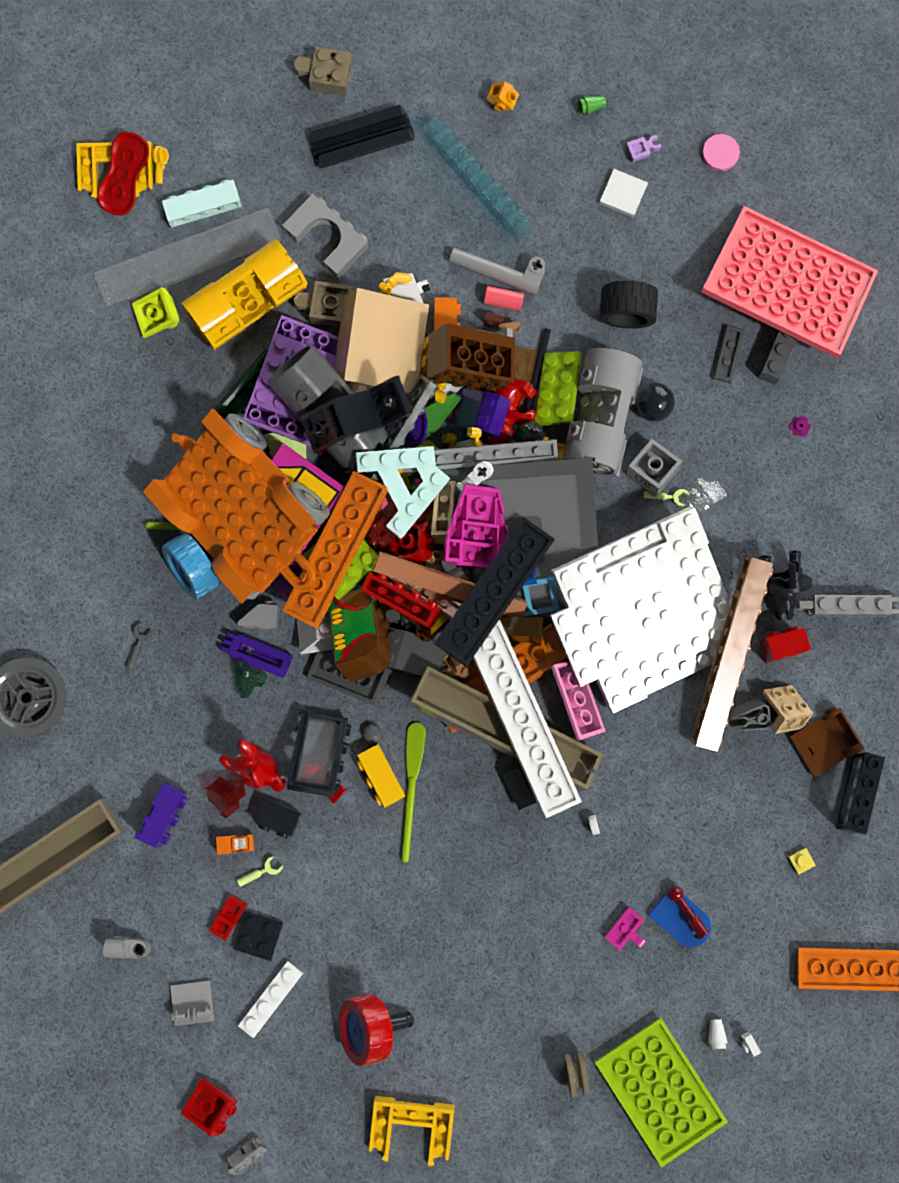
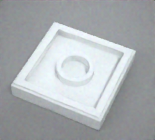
M614 169L599 204L634 217L648 182Z

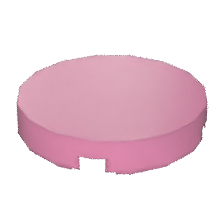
M714 135L704 144L703 160L712 170L727 171L738 161L740 154L739 145L728 135Z

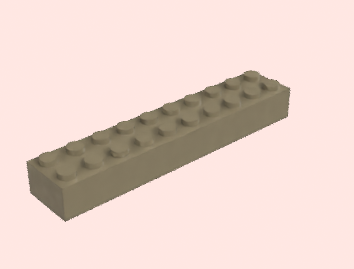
M427 666L407 705L518 760L491 698ZM548 727L575 788L581 792L588 790L594 777L592 771L597 770L603 754Z
M99 799L0 865V916L126 832L105 799Z

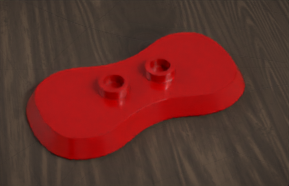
M122 132L113 140L110 150V168L97 192L100 207L106 212L117 216L125 215L133 208L136 199V181L149 158V145L147 141L140 135L132 132Z

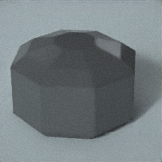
M370 724L365 727L363 736L367 742L376 743L381 739L382 731L378 725Z

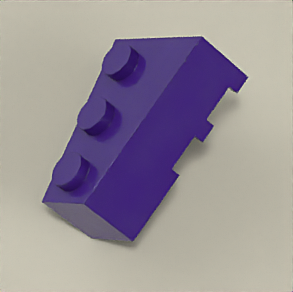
M163 783L152 803L148 816H145L143 819L144 825L140 833L136 832L134 838L154 848L162 847L163 844L166 845L171 836L169 834L171 827H175L180 816L177 814L180 808L183 809L188 801V798H186L187 793L167 783Z

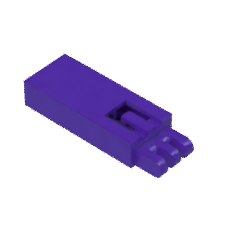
M229 632L225 633V636L231 638V641L223 639L222 643L227 644L228 648L220 646L219 650L230 654V657L283 679L285 678L293 659L292 655L240 634L236 636ZM243 644L255 649L252 657L240 652L242 651L247 654L249 652V649L243 647Z

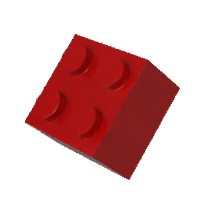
M793 626L783 630L782 634L779 631H775L765 635L764 639L759 641L766 663L811 650L805 627L798 629V626Z

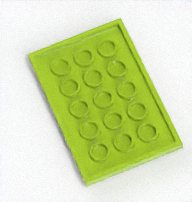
M661 1017L594 1061L661 1167L728 1123Z

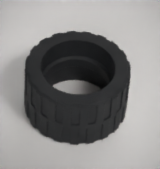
M634 280L615 281L605 284L601 289L600 320L606 325L625 329L645 328L653 325L657 320L658 289L649 283Z

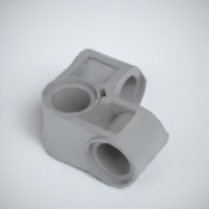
M113 936L105 940L103 956L119 959H140L150 953L151 945L145 939ZM138 944L144 947L142 954H139L136 950Z

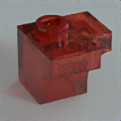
M220 776L206 787L208 801L216 806L220 815L225 819L240 808L239 800L246 795L244 782L239 778L228 781Z

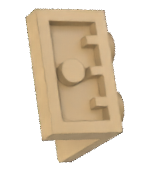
M792 685L765 689L763 691V695L779 715L775 718V722L770 728L774 734L803 729L813 715L807 703L804 702Z

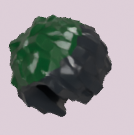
M525 422L520 424L517 431H515L516 442L540 441L543 439L545 432L538 422Z

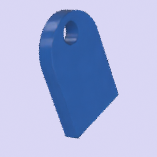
M668 891L648 914L653 921L684 946H699L710 935L708 933L701 939L694 938V930L690 924L687 925L689 919L678 903L669 899ZM684 895V900L695 916L700 915L699 918L707 930L711 932V923L706 913Z

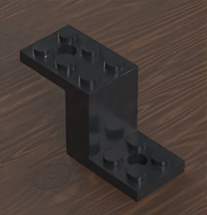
M397 375L371 389L332 399L300 418L315 454L341 441L378 431L413 412L400 377Z

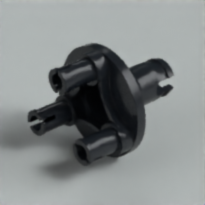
M797 550L789 551L787 570L773 572L772 576L768 579L767 592H771L775 597L776 619H782V609L787 610V620L792 619L794 616L795 596L797 593L809 590L812 587V578L803 574L801 551H798V553ZM761 555L759 560L771 563V556Z

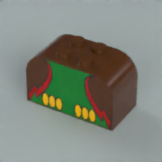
M361 590L350 591L339 600L334 596L329 606V617L336 667L349 683L381 673L387 668L391 660L390 645L393 643L388 633L390 628L388 618L372 596Z

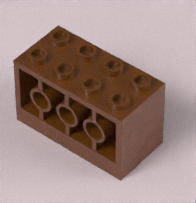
M447 323L428 334L427 378L435 380L437 384L450 383L453 387L466 386L469 390L481 389L486 392L496 393L497 390L504 389L506 386L514 383L515 338Z

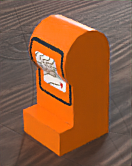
M254 835L216 837L217 855L254 851Z

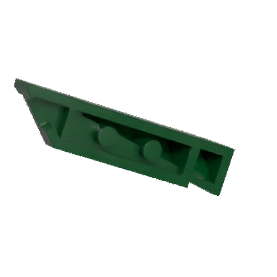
M264 349L214 408L223 419L228 414L239 415L249 404L268 350Z

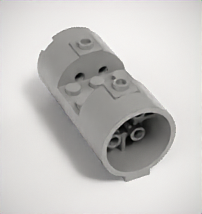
M592 348L587 350L578 390L583 393L579 415L575 422L570 423L562 460L592 458L593 472H596V475L619 477L627 440H625L626 435L623 432L629 405L636 403L643 372L642 361L639 358L615 349Z

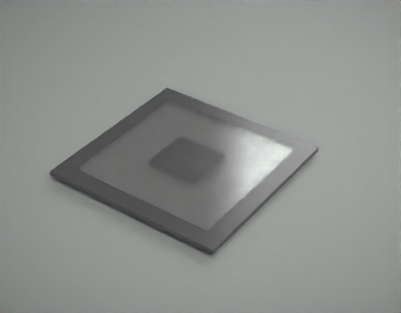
M592 458L492 465L493 474L477 485L499 489L505 512L503 514L505 526L508 525L509 529L507 532L508 537L522 517H525L555 539L536 566L537 579L551 577L552 573L550 570L598 549ZM474 467L440 470L450 478L449 481H456L457 483L462 482L474 470ZM481 468L480 473L486 474L487 468ZM456 486V506H457V503H458V500H459V497H460V494H461V491L458 489L457 486ZM469 567L472 572L471 577L476 584L486 569ZM549 583L529 586L533 609L553 606ZM556 585L559 607L562 610L566 607ZM522 587L516 597L526 600ZM453 598V599L456 600L457 602H459V603H461V604L463 603V602H461L460 600ZM557 611L524 617H550L551 614Z

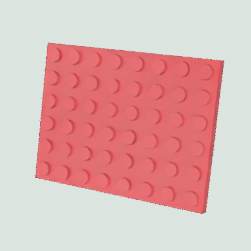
M744 206L701 292L838 359L842 354L878 270Z

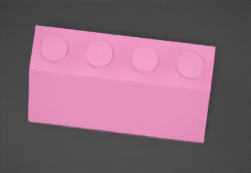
M569 661L551 666L576 740L580 741L606 732L589 683L582 687L579 686Z

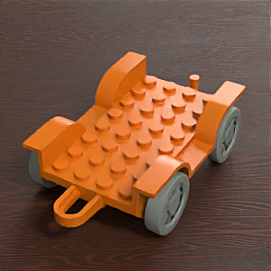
M211 409L201 421L207 429L197 441L188 436L174 433L171 439L173 442L180 444L185 455L164 480L153 479L143 493L172 524L185 532L191 533L214 558L212 568L215 574L238 601L243 603L246 599H256L280 573L297 589L311 587L316 579L315 570L301 554V549L318 531L316 524H322L330 515L324 501L315 492L299 482H292L287 487L291 481L263 452L267 446L263 435L251 423L236 414H228L223 419L215 409ZM294 559L307 573V579L304 582L288 567Z

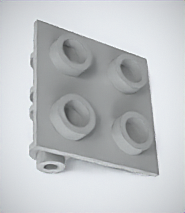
M210 980L170 986L173 1007L171 1019L174 1021V1026L214 1021Z

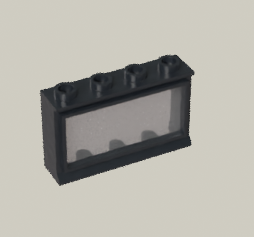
M302 710L287 779V790L334 797L335 791L339 792L341 780H338V774L343 772L344 761H341L342 754L346 755L348 743H345L346 736H350L351 725H348L347 717L341 718Z
M868 752L853 755L835 829L853 834L867 835L885 757Z

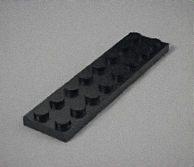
M522 517L434 645L467 667L555 539L525 517Z

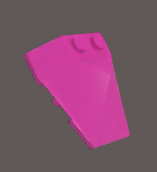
M467 484L463 486L444 541V562L450 565L487 569L508 539L507 532L509 529L508 525L505 526L503 517L505 512L499 489Z

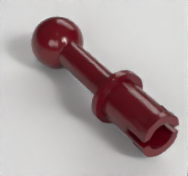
M672 886L668 890V897L671 901L677 902L689 919L687 925L690 924L699 939L710 933L699 918L700 915L695 916L684 900L683 890L679 886Z

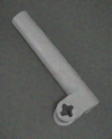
M455 247L449 260L454 264L535 296L545 272V261L541 257H533L529 261L525 273ZM536 265H540V268L534 270V267H536Z

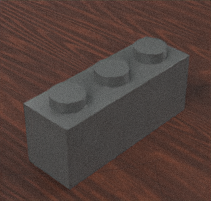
M780 330L777 331L758 376L759 379L776 385L781 378L796 338Z

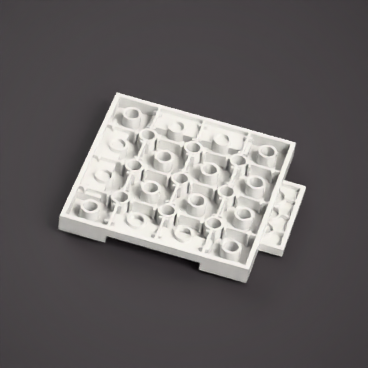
M695 507L683 509L550 570L566 607L551 614L550 618L580 687L596 680L608 710L612 713L647 698L648 694L713 664L729 610L730 600L707 545L709 542Z

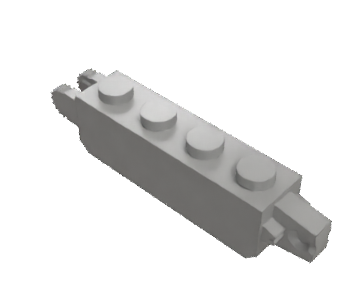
M813 595L812 597H807V601H798L797 610H808V615L811 617H887L899 615V609H892V603L899 604V597H892V595Z

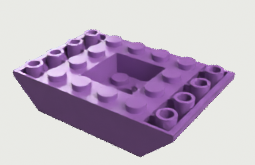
M281 315L243 418L254 426L311 447L301 419L268 384V380L292 355L309 344H313L334 368L339 337Z

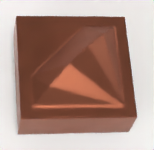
M488 312L485 314L484 325L497 328L499 324L504 322L503 315Z

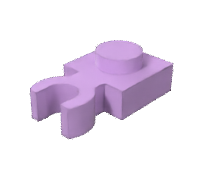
M657 135L651 136L648 141L641 137L627 142L626 147L632 162L649 157L651 154L650 150L656 152L661 149V144L654 145L652 143L657 141Z

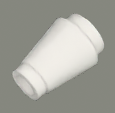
M710 1020L708 1036L710 1049H726V1043L728 1042L722 1020Z

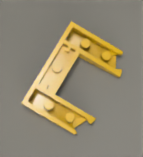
M147 141L149 145L148 161L139 173L136 181V197L140 196L139 192L147 188L153 189L154 162L152 159L153 144L151 141ZM112 142L76 143L78 190L80 192L85 189L92 193L91 197L97 198L98 163L111 162L110 150Z
M375 1096L369 1151L371 1152L375 1147L384 1153L382 1160L388 1161L392 1123L432 1128L428 1166H433V1159L445 1155L446 1161L449 1160L454 1105L436 1102L434 1105L395 1101V1098Z

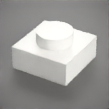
M749 1032L741 1035L743 1039L741 1045L746 1053L750 1052L754 1057L761 1053Z

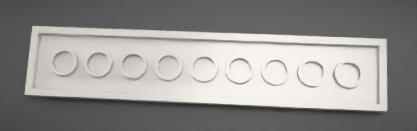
M499 620L473 657V660L545 819L582 801Z

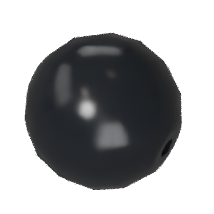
M662 383L645 385L639 391L636 398V407L639 414L644 419L653 422L666 419L673 412L675 405L673 392Z

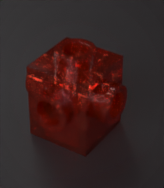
M377 517L365 535L368 538L367 542L374 548L387 547L394 539L392 537L394 533L385 527L389 521L384 517Z

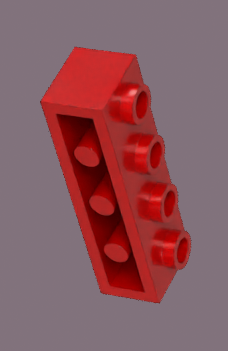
M369 572L361 591L426 627H434L443 610L438 607L439 604L437 602L421 598L422 594L411 589V591H408L404 588L405 585L396 580L392 582L387 579L389 576Z

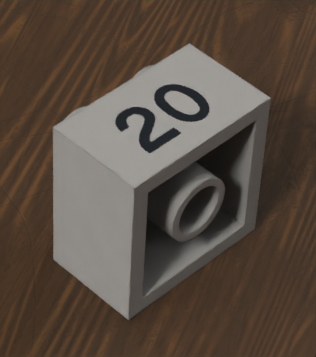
M651 439L628 466L626 475L657 497L679 471L682 460Z

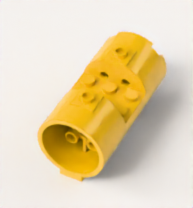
M273 239L244 259V263L215 283L212 281L181 303L196 328L214 351L244 331L247 326L273 308L279 307L307 287L308 283L301 270L292 261L286 249L277 239Z

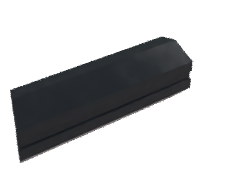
M396 105L312 131L310 134V151L315 166L322 169L413 141L415 133L404 108L401 105Z

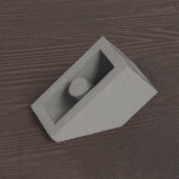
M264 601V604H258L240 619L238 626L240 628L278 630L280 607L275 605L276 602Z

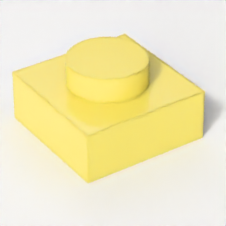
M803 848L788 857L797 875L816 866L807 848Z

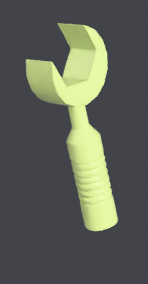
M679 489L673 495L660 492L656 497L649 491H644L643 498L657 500L673 499L675 505L683 507L685 505L679 502L678 496L682 493L688 496L690 494L684 489Z
M270 857L265 862L264 869L256 870L238 879L237 882L241 887L259 878L265 872L272 875L281 872L283 865L278 870L272 869L270 861L274 857Z

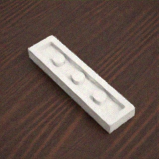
M287 961L238 1026L254 1038L302 976L303 972Z

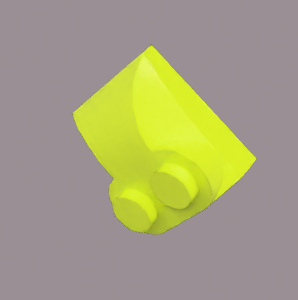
M161 287L132 303L143 338L154 335L166 328L173 329L179 322L173 298L165 288Z

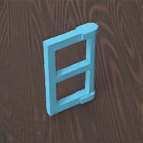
M553 576L537 579V584L522 586L525 599L528 602L527 610L524 611L522 617L560 610ZM549 583L553 606L533 609L529 586Z

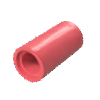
M487 286L484 304L521 312L524 293Z

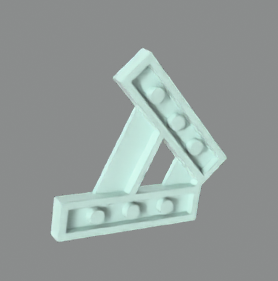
M434 446L355 453L357 473L377 471L384 485L388 487V493L398 511L385 527L400 539L450 480L445 473L436 467ZM416 468L423 480L411 495L397 469Z

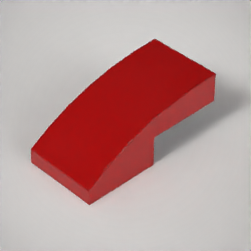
M231 894L217 915L209 932L226 941L248 903Z

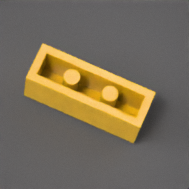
M379 745L357 755L359 760L356 762L361 771H366L368 777L365 779L369 787H374L377 792L374 796L379 806L383 804L384 807H387L406 797Z

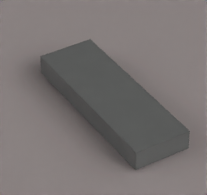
M726 325L713 376L714 380L732 383L744 329Z

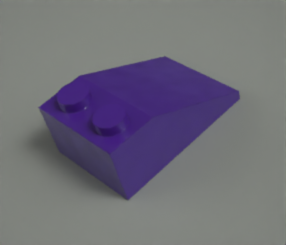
M461 388L459 394L461 400L455 407L451 424L467 429L469 427L479 428L482 433L500 437L511 400L491 392Z

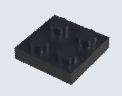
M245 911L233 950L271 961L284 922Z

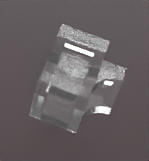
M700 478L686 489L692 496L687 500V503L690 507H695L698 516L727 496V493L717 480L706 482Z

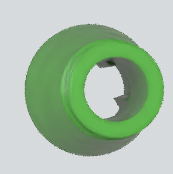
M582 96L581 99L577 100L578 111L584 115L606 106L604 96Z

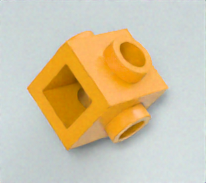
M506 81L492 83L486 99L497 111L504 112L513 110L519 93Z

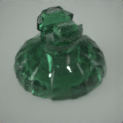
M243 661L237 666L236 684L240 697L247 698L252 694L255 687H263L262 685L267 681V674L264 671L254 672L250 664Z

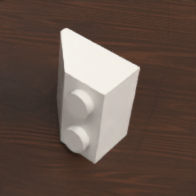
M329 608L318 629L297 619L301 654L333 649Z

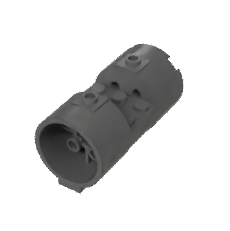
M309 344L297 351L268 380V384L299 418L332 399L354 393L313 344ZM382 428L375 432L341 441L326 450L344 471L348 468L351 470L356 467L355 453L374 451L378 447V443L382 445L385 442L389 433L385 428Z

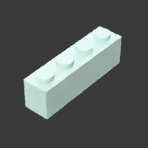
M224 180L217 185H207L200 190H190L183 195L170 196L162 201L171 228L242 207L234 180Z

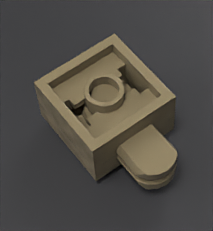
M315 47L313 58L299 56L295 60L296 74L310 77L309 85L311 91L347 97L353 65L351 52Z
M315 281L313 293H297L294 297V303L298 310L310 312L309 319L311 324L340 328L344 296L351 292L353 287Z

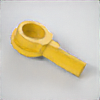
M161 146L154 147L152 151V159L156 163L155 184L163 183V169L169 158L167 149Z

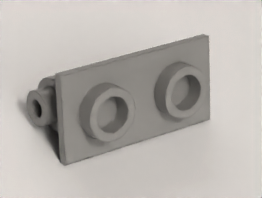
M259 1137L252 1138L242 1146L245 1151L244 1155L238 1149L227 1158L225 1164L230 1169L228 1173L240 1175L248 1169L247 1166L263 1158L264 1153L268 1149L260 1146L262 1141Z

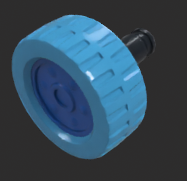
M183 533L163 545L162 552L171 572L190 597L199 599L217 588L219 584L218 578L211 564L214 558L205 548L202 550L190 535Z

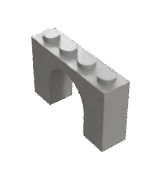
M312 194L282 227L284 232L297 244L312 228L318 225L334 227L340 233L341 240L338 247L323 262L324 267L339 279L368 249V239L361 232L358 234L349 221H343L335 209L327 207V203L320 196L317 198Z

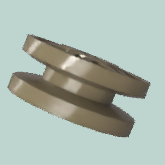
M577 1053V1062L575 1063L572 1062L570 1054H565V1071L571 1098H576L577 1088L581 1087L584 1096H589L588 1074L583 1053Z

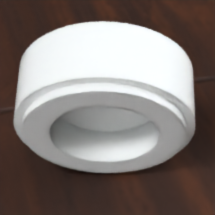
M596 815L589 816L588 820L592 835L600 834Z

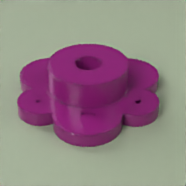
M805 416L800 418L794 417L793 422L789 424V428L795 436L800 434V436L805 437L808 435L811 425Z

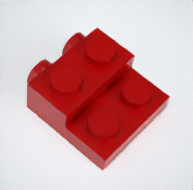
M201 1078L183 1108L181 1115L207 1135L218 1136V1134L221 1135L226 1130L227 1124L225 1122L228 1117H232L237 1111L236 1103L238 1100L224 1089L216 1087L206 1078Z

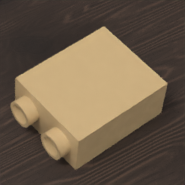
M360 288L345 294L334 370L354 393L371 389L389 378L399 375L406 396H408L420 374L429 305Z

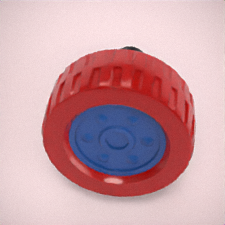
M373 994L346 999L340 1007L338 1016V1029L343 1049L351 1062L358 1066L375 1064L387 1059L393 1046V1031L412 1027L414 1024V1017L411 1012L406 1011L405 1013L389 1015L382 1000Z

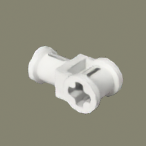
M488 461L478 463L462 482L456 483L458 489L462 491L465 484L477 486L482 481L488 479L493 474L492 464ZM486 467V474H481V468Z

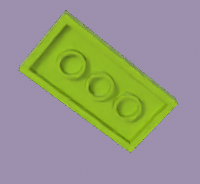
M580 351L544 354L535 422H538L540 426L569 425L573 422L582 359Z

